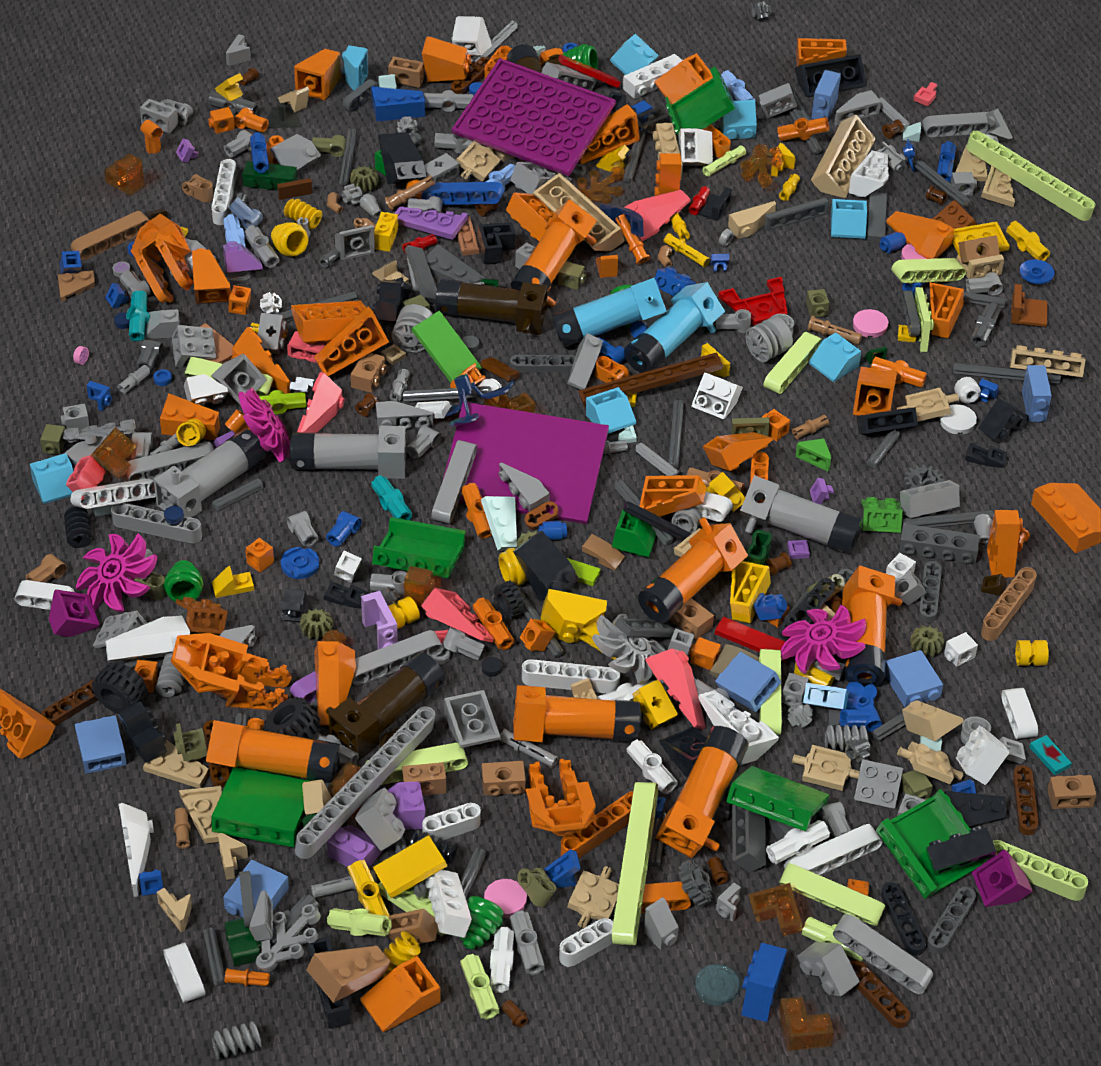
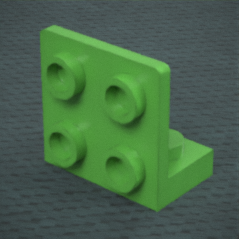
M867 497L861 500L864 510L863 531L901 533L903 510L899 501H896L894 498L877 500L875 497Z

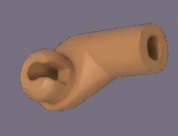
M332 192L328 195L327 206L339 214L343 211V207L337 203L339 201L337 198H340V196Z
M356 218L353 222L355 228L373 225L374 229L376 227L367 218Z
M667 245L662 246L658 254V260L665 268L672 266V262L668 258L670 256L669 252L672 253V249Z

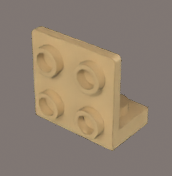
M1002 254L969 260V265L968 262L961 263L959 255L957 256L958 262L966 269L968 279L984 278L985 275L992 272L998 275L1002 274L1004 263Z

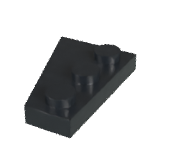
M952 791L944 792V794L949 796L955 809L962 814L968 827L1006 818L1005 796Z

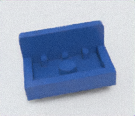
M672 267L658 269L655 275L658 289L672 296L678 294L685 286L694 285L696 282L690 280L691 277L688 275L677 273V270Z

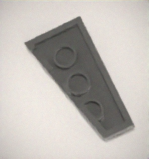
M439 244L426 256L431 273L441 278L469 283H480L481 278H485Z

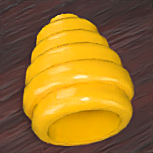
M297 223L277 225L271 232L274 246L285 256H298L307 248L309 239L307 232Z
M508 548L505 552L500 553L498 557L501 574L505 582L510 580L515 585H522L528 579L513 552L515 548Z

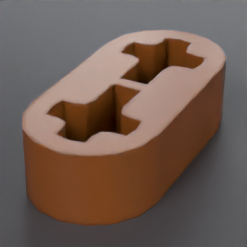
M548 501L531 510L525 516L526 526L531 530H536L539 526H542V522L553 521L558 516V506L556 503ZM546 509H553V514L546 513ZM531 517L537 519L536 524L530 521Z

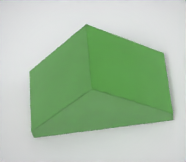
M824 439L798 442L795 457L827 472L830 470L831 455Z

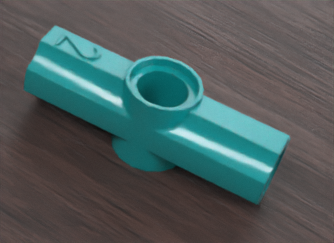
M135 290L132 293L131 307L126 313V318L130 320L129 336L132 341H142L145 339V326L150 319V313L147 312V293L142 290Z
M382 475L375 477L371 482V487L379 496L383 509L385 511L389 510L394 518L410 520L412 512L404 503L400 490L394 489L386 477Z

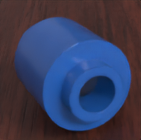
M901 232L886 235L880 240V248L886 253L901 249L906 244V237Z
M561 521L542 522V526L538 528V532L543 531L550 540H562V538L567 537L566 523H561Z

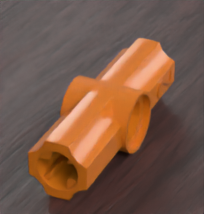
M827 117L809 121L806 118H800L794 124L778 127L777 132L780 141L797 137L801 140H807L812 134L829 131V123Z
M875 357L871 368L897 372L896 384L906 382L923 387L927 377V373L910 368L902 360L894 363Z
M475 483L463 486L461 491L468 508L466 517L474 524L480 539L492 536L478 486Z
M484 597L477 599L473 604V610L495 639L494 643L498 649L503 651L509 649L514 644V638L503 623L502 615L495 611L488 599Z

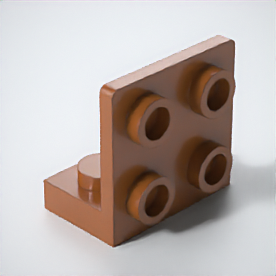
M955 200L933 218L954 229L978 225Z
M1015 284L1012 295L1011 323L1046 327L1047 301L1024 298L1025 292H1022V285Z
M183 597V600L176 599V604L188 610L186 624L190 631L221 634L224 631L228 611L221 608L220 604L213 603L209 599H201V601H195L194 598Z

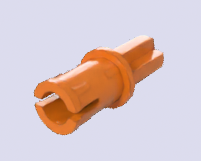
M229 968L225 972V983L244 984L247 987L248 985L268 986L270 982L269 973L253 972L250 969L243 971Z

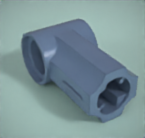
M239 197L228 207L241 220L244 229L252 225L257 227L263 220V215L260 211L249 208Z

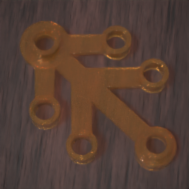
M765 144L756 145L752 151L753 155L751 158L740 164L743 170L741 174L745 181L750 180L759 168L758 182L763 188L769 186L773 180L770 174L767 173L766 164L774 165L775 167L782 165L783 160L780 157L782 153L780 148L776 146L768 149ZM771 155L774 158H766V156Z
M619 166L613 167L611 175L598 184L599 172L592 170L589 172L591 188L585 189L587 186L586 178H578V190L591 201H601L603 204H609L611 202V195L607 193H613L614 196L619 197L623 194V188L620 186H606L614 181H621L624 178L625 170ZM594 193H605V194L596 195V194H594Z

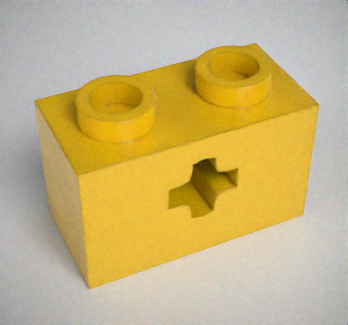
M381 212L374 229V249L390 252L398 232V214Z
M658 679L639 688L632 694L633 700L640 702L643 719L651 730L678 715Z

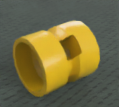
M198 419L187 420L176 431L178 441L184 446L195 445L206 434L205 425Z
M409 596L399 600L397 604L388 605L397 623V630L404 627L405 622L410 624L420 618L418 607Z
M1017 640L1015 649L1017 665L1030 666L1033 663L1034 666H1046L1048 663L1047 641L1034 640L1031 643L1029 640Z

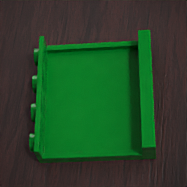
M716 66L710 69L713 77L711 80L672 104L669 98L666 97L667 104L665 106L669 111L668 114L672 119L671 122L678 136L680 129L702 130L735 109L724 78Z
M391 517L389 520V531L381 545H374L372 564L448 578L464 549L466 531Z
M751 766L732 782L726 802L806 832L811 817L816 812L819 813V809L827 804L829 794Z
M233 767L211 816L212 832L294 847L296 831L305 812L302 785L303 782L309 781Z
M939 789L934 796L891 820L887 818L882 821L876 829L924 899L929 898L972 873V871L989 860L987 858L934 876L926 854V847L929 846V843L935 840L943 842L949 840V837L954 834L961 833L964 835L970 833L969 830H971L965 823L962 814L955 809L949 796L944 794L942 789Z

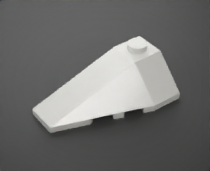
M871 151L851 174L849 193L854 194L856 197H865L883 186L889 177L888 154Z
M715 690L699 694L698 699L714 726L731 728L747 739L749 747L744 754L741 765L756 761L778 741L779 737L762 721L756 722L750 718L751 714L747 711H739L734 707L733 702Z

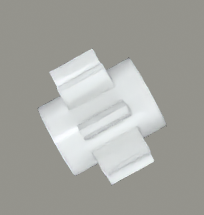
M266 293L263 295V299L260 300V307L265 313L276 314L279 312L278 309L282 308V300L276 293Z

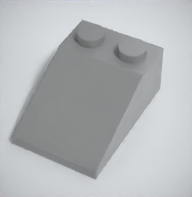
M517 162L510 181L517 188L524 190L526 194H533L536 189L556 176L558 172L531 162ZM561 174V175H562L563 177H565L569 182H571L572 178H570L569 176H566V175Z
M484 690L444 698V713L449 728L460 748L500 740V734Z

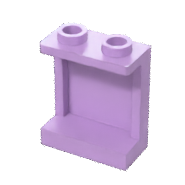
M377 591L361 596L362 622L365 627L377 625L378 650L397 643V623L381 592Z

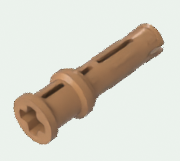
M429 175L407 189L398 190L396 194L385 197L388 207L393 211L395 207L402 203L406 204L409 198L436 185L435 181H433L434 179Z
M815 316L811 317L808 324V331L813 330L822 333L823 336L837 333L845 340L858 345L862 339V333L832 325L830 321L816 319Z

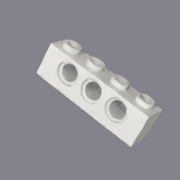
M673 54L623 76V89L634 99L658 89L654 81L680 63L682 59Z
M440 870L426 878L425 882L429 893L428 898L432 904V911L435 914V922L440 933L464 938L472 918L458 873Z

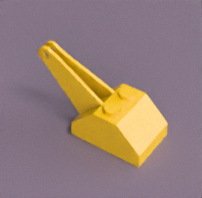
M549 589L542 607L540 619L546 621L555 631L554 636L558 640H563L566 643H577L583 640L600 651L592 637L594 634L600 635L597 629V620L600 615L604 616L607 601Z

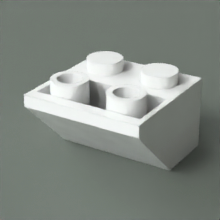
M458 16L456 18L452 37L453 44L467 48V52L470 55H482L492 46L483 17Z
M680 129L679 152L683 166H708L713 163L712 132L701 129Z
M704 372L691 406L725 419L736 405L743 387Z
M205 374L188 377L184 384L187 400L201 406H205V403L212 402V404L223 402L222 399H225L228 392L227 387Z
M979 725L970 734L966 745L959 749L956 759L966 774L986 785L1010 752L1002 742Z

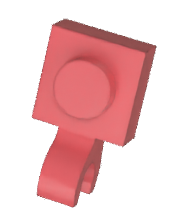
M931 82L927 88L921 87L914 95V101L929 106L936 98L937 91L935 88L937 84Z

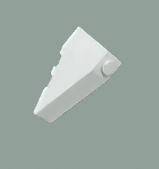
M182 616L161 617L106 640L107 660L164 657L167 653H173L177 635H189L190 630Z
M121 803L119 804L133 894L136 897L139 895L141 886L139 873H142L145 869L151 843L150 833H154L152 820H147L146 812Z

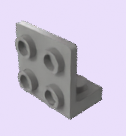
M789 83L759 95L760 104L767 119L797 107Z
M177 326L172 336L175 367H183L185 361H188L191 357L215 360L216 351L212 328Z
M138 611L109 616L105 619L93 646L95 648L105 647L106 640L145 625L147 622Z
M862 759L854 800L894 809L903 768Z

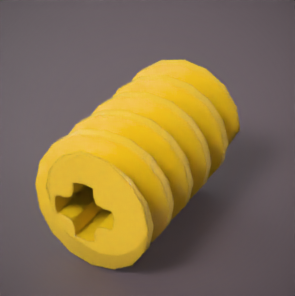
M290 199L284 208V215L291 220L297 222L299 218L303 217V223H305L304 218H307L309 229H315L323 216L321 210H317V208L306 204V202H301L300 199Z
M402 931L400 933L401 937L397 936L395 938L396 943L391 942L389 944L390 949H384L383 952L391 963L383 977L387 976L398 965L419 955L420 946L409 932Z

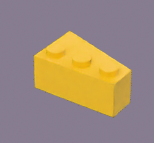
M742 561L732 570L730 605L733 620L747 623L752 622L756 614L753 604L760 593L766 594L771 584L769 566Z

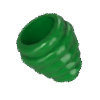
M582 44L575 46L573 49H569L562 54L594 69L598 67L597 51L592 45Z
M186 560L178 561L165 577V591L174 602H176V599L183 600V597H190L196 600L203 589L202 576L191 562Z
M471 896L467 900L472 920L465 937H460L463 941L462 945L471 950H474L475 947H482L484 942L488 941L490 936L496 933L497 928H500L502 925L504 914L500 906L478 896Z

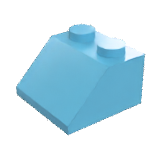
M634 34L613 55L610 61L622 73L627 75L654 63L659 55L640 37Z
M349 45L342 54V61H344L342 73L345 74L346 83L354 91L365 82L368 76V55L366 48Z
M755 100L733 101L735 109L720 119L721 133L729 139L755 138L757 127Z
M834 333L822 341L809 360V364L835 382L859 367L861 351L839 334Z
M66 453L30 464L32 480L43 504L71 496L73 492L66 486V482L74 471Z

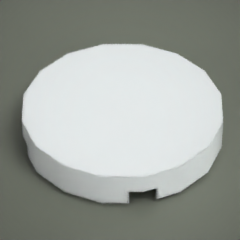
M957 404L949 405L951 414L940 417L941 426L952 434L962 432L967 434L973 431L977 420L974 411L964 405Z

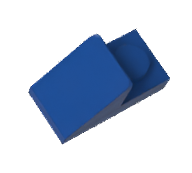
M570 849L543 869L556 888L576 885L574 874L580 870L576 851Z

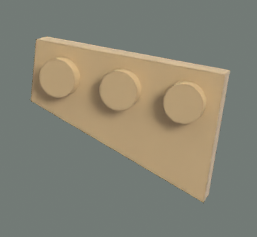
M965 147L956 172H972L974 179L977 181H986L987 170L985 161L969 152Z
M991 166L981 197L1013 207L1015 200L1012 196L1011 177Z
M169 741L164 744L167 750L166 753L145 763L143 766L145 772L196 788H201L209 775V769L197 760L183 761L182 754H178L176 746Z
M221 786L179 790V795L205 844L218 842L219 833L212 832L211 816L222 794Z

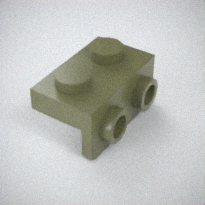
M769 417L732 419L730 435L755 432L768 436Z
M180 723L176 724L177 731L173 732L177 753L182 754L183 761L199 760L207 756L203 728L182 733Z

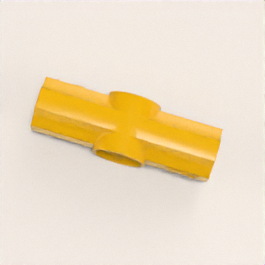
M1017 221L1011 222L1007 227L1006 232L1017 241V246L1022 252L1028 251L1036 260L1045 261L1050 256V251L1040 243L1037 233H1029Z
M365 860L352 863L347 867V870L358 892L359 901L370 914L384 915L389 918L390 915L379 893V886L374 882ZM371 890L374 895L366 896L363 891Z

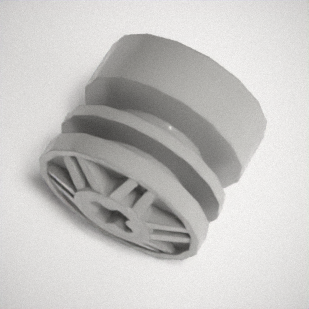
M411 304L403 307L392 331L394 343L404 351L416 353L424 350L425 348L411 329L433 315V313L421 305Z
M773 316L746 331L745 338L749 351L760 362H767L777 355L789 351L793 345L789 327L785 321L777 316Z

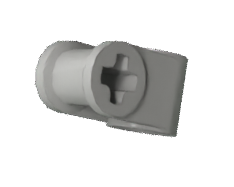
M170 99L161 101L162 104L177 108L178 124L185 125L188 122V117L193 114V109L188 104L175 102Z

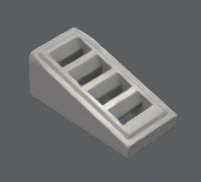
M261 891L249 929L256 941L269 939L273 936V903L266 891Z

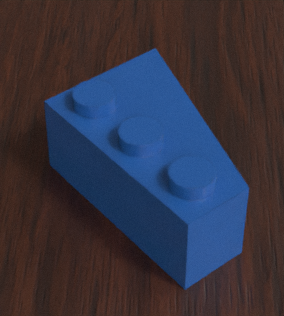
M371 86L372 105L376 122L397 120L409 116L411 118L425 117V100L422 91Z
M761 943L759 951H754L752 963L749 964L747 976L744 978L742 989H746L742 1016L764 1022L768 1021L770 1006L774 1001L773 996L782 974L787 949Z

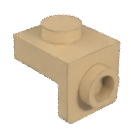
M589 678L570 685L574 697L597 699Z

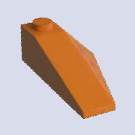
M899 211L893 213L886 220V223L895 232L903 233L906 237V242L912 244L915 247V251L926 259H936L952 244L955 229L941 221Z
M247 327L233 346V356L231 359L245 354L261 373L273 378L271 385L273 388L283 391L285 394L290 393L289 379L278 364L274 365L269 350L265 351L262 348L260 337L250 327Z
M318 641L314 651L317 715L320 718V726H329V715L326 713V709L328 707L335 709L347 699L356 670L355 650L340 642Z

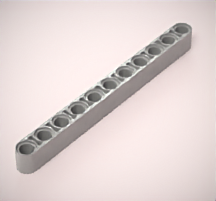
M419 708L297 834L295 854L299 858H311L431 733L435 720V711L432 708Z

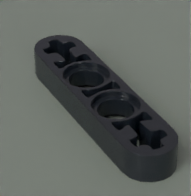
M821 579L780 625L778 632L781 638L784 640L790 638L783 636L782 631L785 629L784 626L787 627L792 623L798 622L795 616L797 611L804 612L806 615L805 620L808 622L810 617L807 614V610L819 609L835 590V584L831 579ZM821 584H829L828 589L830 591L826 590L822 595L818 594L823 588ZM809 597L817 598L818 605L816 607L808 604Z
M892 882L884 884L881 898L906 951L914 956L921 955L924 952L926 941L901 888ZM901 907L905 912L898 914L893 909ZM909 924L913 927V930L905 931L901 926ZM912 937H914L913 940L916 945H919V947L912 945Z

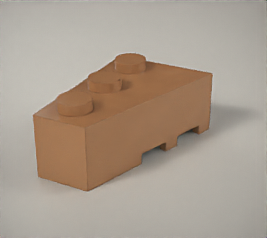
M378 946L315 953L306 970L334 1003L382 979L391 961Z

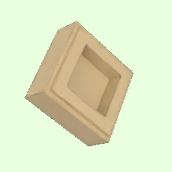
M393 344L381 351V356H384L386 361L394 365L406 358V353Z

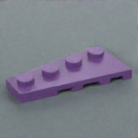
M399 207L394 213L398 214L399 225L452 240L468 220V213L454 215V212L447 211L446 214L437 213V210L422 212L418 208Z

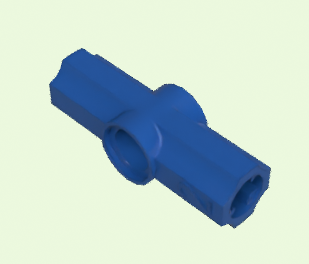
M257 132L250 136L254 170L258 173H264L269 169L265 137L260 132Z
M949 141L941 146L937 173L948 182L951 181L956 146L953 142Z

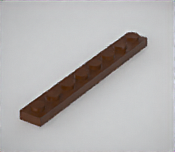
M716 352L578 390L583 407H586L587 397L614 388H619L627 396L703 375L704 372L710 373L723 369V364Z

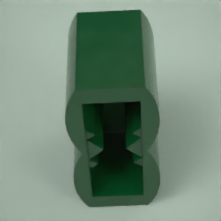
M762 530L754 532L751 544L747 548L748 556L746 557V562L765 566V561L770 555L771 533Z
M244 918L224 922L234 967L256 962L258 955L262 953L261 940L256 941L249 929L250 927L244 926Z

